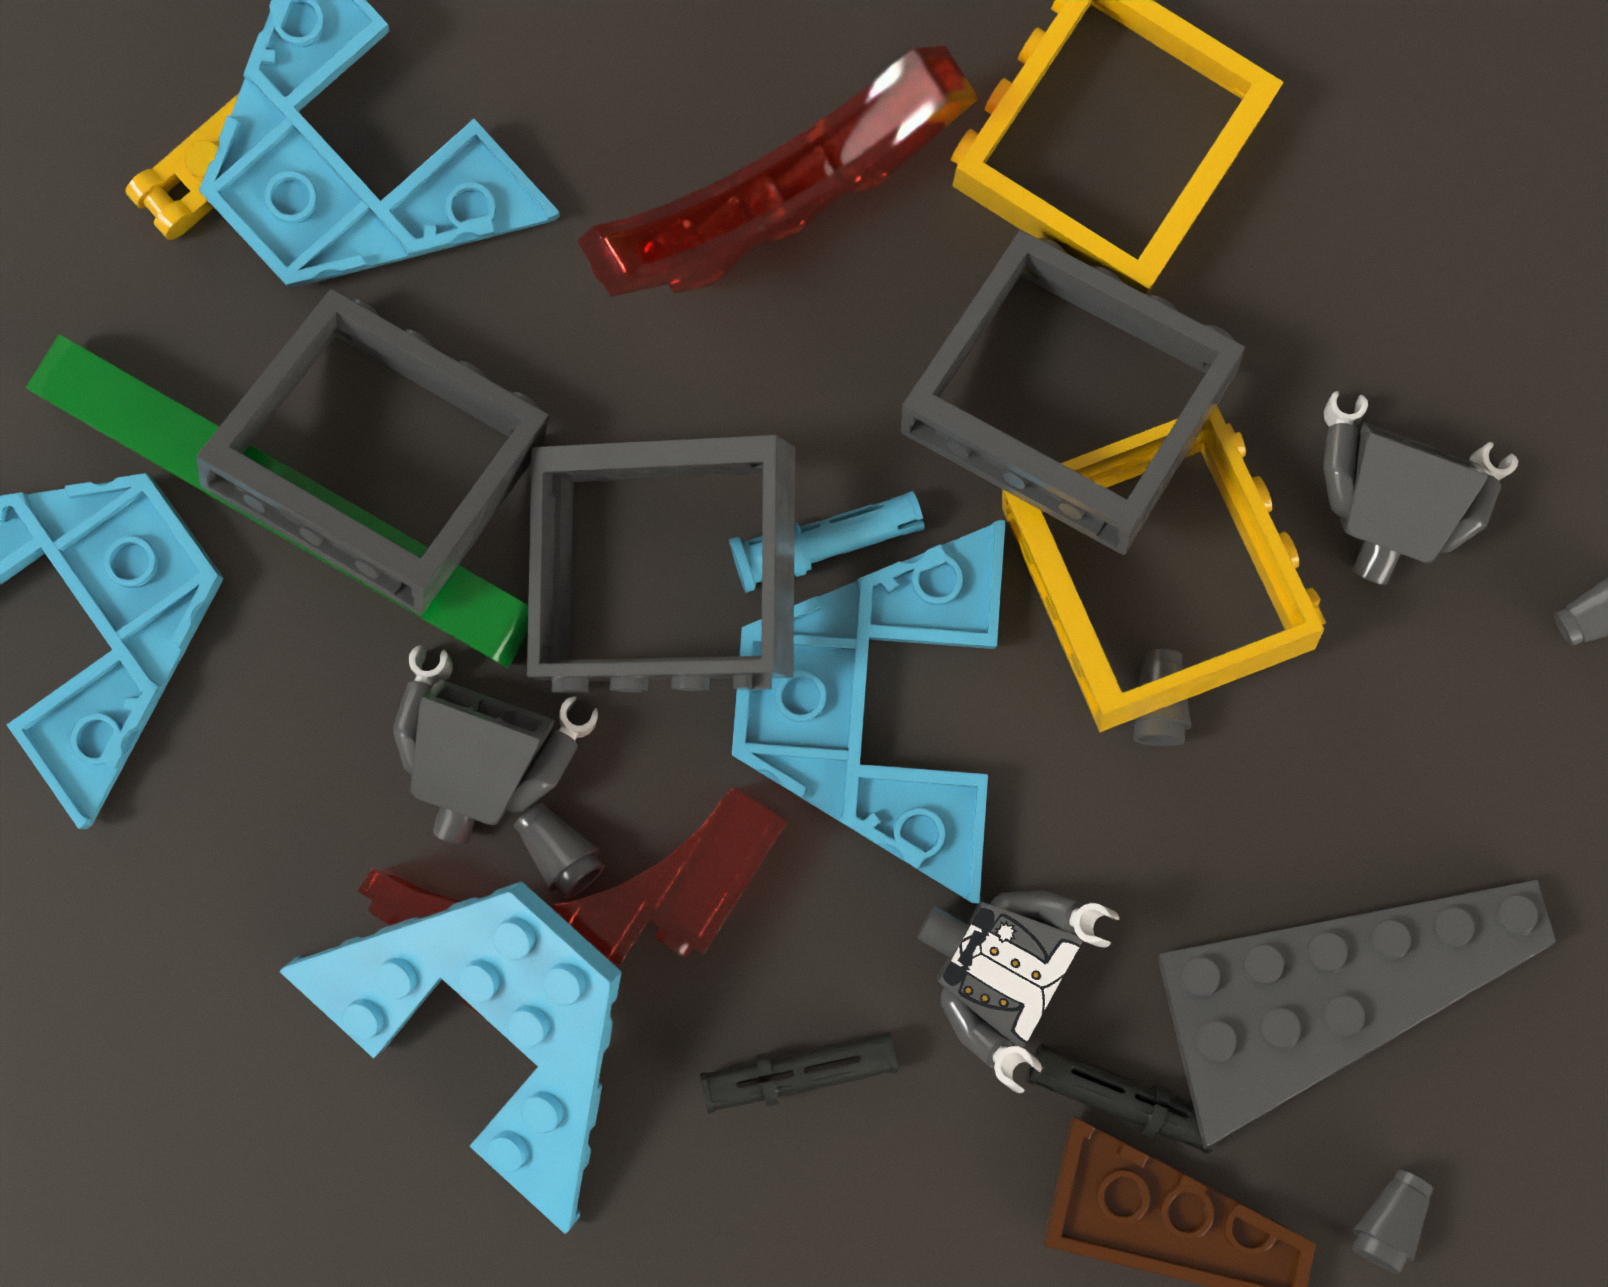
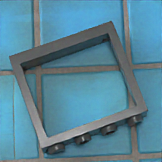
M1020 229L903 403L901 434L1125 556L1206 425V421L1216 404H1219L1234 380L1245 346L1235 342L1232 336L1225 330L1214 325H1203L1178 312L1175 306L1166 299L1155 295L1147 296L1122 283L1120 278L1112 271L1100 266L1092 267L1067 254L1056 242L1047 238H1036ZM1020 277L1205 373L1204 378L1128 499L1121 497L940 398Z
M330 289L196 455L200 487L422 616L531 464L532 447L544 446L549 414L542 411L539 405L527 395L519 392L511 393L488 380L485 374L475 365L467 361L457 362L436 350L420 333L410 329L402 330L381 318L366 302L355 298L348 299L335 290ZM334 337L509 437L421 559L243 455L246 448Z
M777 435L532 447L527 677L552 682V692L588 693L589 682L610 681V691L648 692L649 680H671V690L709 691L710 679H733V689L771 690L772 678H793L795 446ZM763 474L761 656L570 660L574 482Z

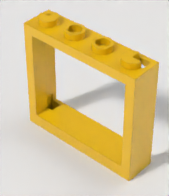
M1055 0L1051 10L1057 13L1056 18L1046 32L1037 27L1028 38L1018 56V60L1024 66L1013 82L1003 78L991 94L984 108V111L991 114L981 131L977 133L970 128L955 149L951 161L956 163L957 167L952 186L1024 232L1036 238H1047L1056 242L1070 256L1092 267L1100 266L1112 271L1120 278L1122 283L1147 295L1284 82L1153 0ZM1090 5L1242 99L1138 260L985 164Z
M1217 404L1186 457L1199 452L1202 453L1283 624L1285 631L1122 693L1042 514L1043 511L1002 489V510L1099 732L1315 650L1324 631L1323 625L1326 624V621L1318 607L1321 599L1313 588L1305 590L1295 569L1299 567V557L1295 545L1287 532L1278 533L1269 515V512L1272 511L1269 491L1261 477H1251L1242 459L1246 456L1242 435L1240 432L1235 433L1230 423H1225ZM1177 419L1061 464L1105 488L1144 474Z

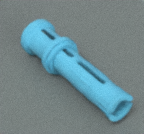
M911 491L890 500L864 506L815 523L812 522L799 526L798 522H795L794 575L796 577L805 575L806 571L811 570L812 563L825 560V558L848 553L900 535L924 530L922 512L914 492ZM739 536L730 538L729 543L743 589L745 593L755 590L756 583L762 581V536L745 541Z

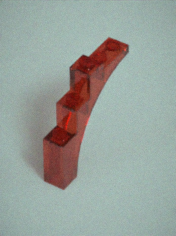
M946 45L913 48L879 78L838 109L753 163L709 186L668 204L628 218L592 226L577 242L591 263V269L595 277L605 286L611 297L668 285L673 294L711 286L756 245L794 237L842 194L876 188L974 104L979 97Z
M731 787L703 825L661 862L617 887L569 903L548 906L619 970H621L650 922L660 927L655 938L670 949L686 958L693 948L704 955L788 822L739 790ZM372 869L358 890L359 893L372 900L367 910L388 925L417 916L420 919L447 910L453 904L462 902L461 900L428 892L385 869ZM462 999V1002H463L467 1007H469L471 1010H473L474 1012H476V1013H478L479 1015H481V1014H480L476 1009H474L465 999Z

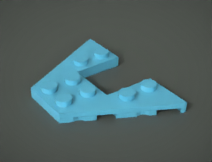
M271 0L269 5L270 13L263 31L258 34L243 73L244 82L231 116L227 115L219 136L220 145L214 160L208 165L199 189L207 201L289 289L549 223L560 217V212L475 119L470 121L381 201L305 120L299 111L390 32L386 21L366 0Z
M146 473L118 477L110 482L97 484L85 482L66 485L64 489L32 494L20 492L0 496V585L46 554L112 648L106 655L7 724L78 829H88L93 825L224 580L220 571L157 482Z
M1006 520L995 521L992 525L944 545L935 546L926 550L925 553L903 562L899 561L863 576L853 583L794 605L793 678H772L771 690H737L732 744L733 757L971 903H979L988 774L860 765L869 640L995 649L998 638ZM762 619L742 627L740 656H761Z
M521 881L497 889L489 896L480 899L474 897L453 904L447 910L420 919L417 916L381 928L375 934L363 938L357 936L345 940L337 947L304 958L302 955L295 957L279 971L373 1058L390 1044L443 979L538 1066L473 1141L470 1147L564 1234L571 1229L579 1219L581 1212L577 1210L583 1170L589 1164L591 1149L588 1145L590 1130L596 1124L602 1084L598 1083L603 1052L609 1047L613 1025L610 1010L611 1005L617 999L621 971Z

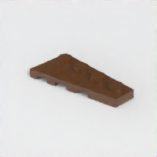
M1071 1114L1043 1239L1045 1247L1209 1287H1307L1316 1243Z

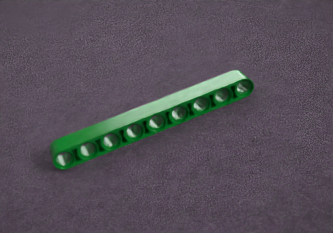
M60 334L57 335L25 387L39 397L506 668H509L528 636V605L460 565L457 566L421 616L200 487L196 455L220 426ZM251 444L243 452L244 456L420 559L429 547Z

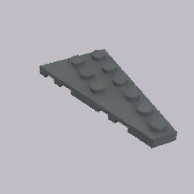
M1538 880L1161 953L1158 957L1159 968L1204 1150L1556 943Z

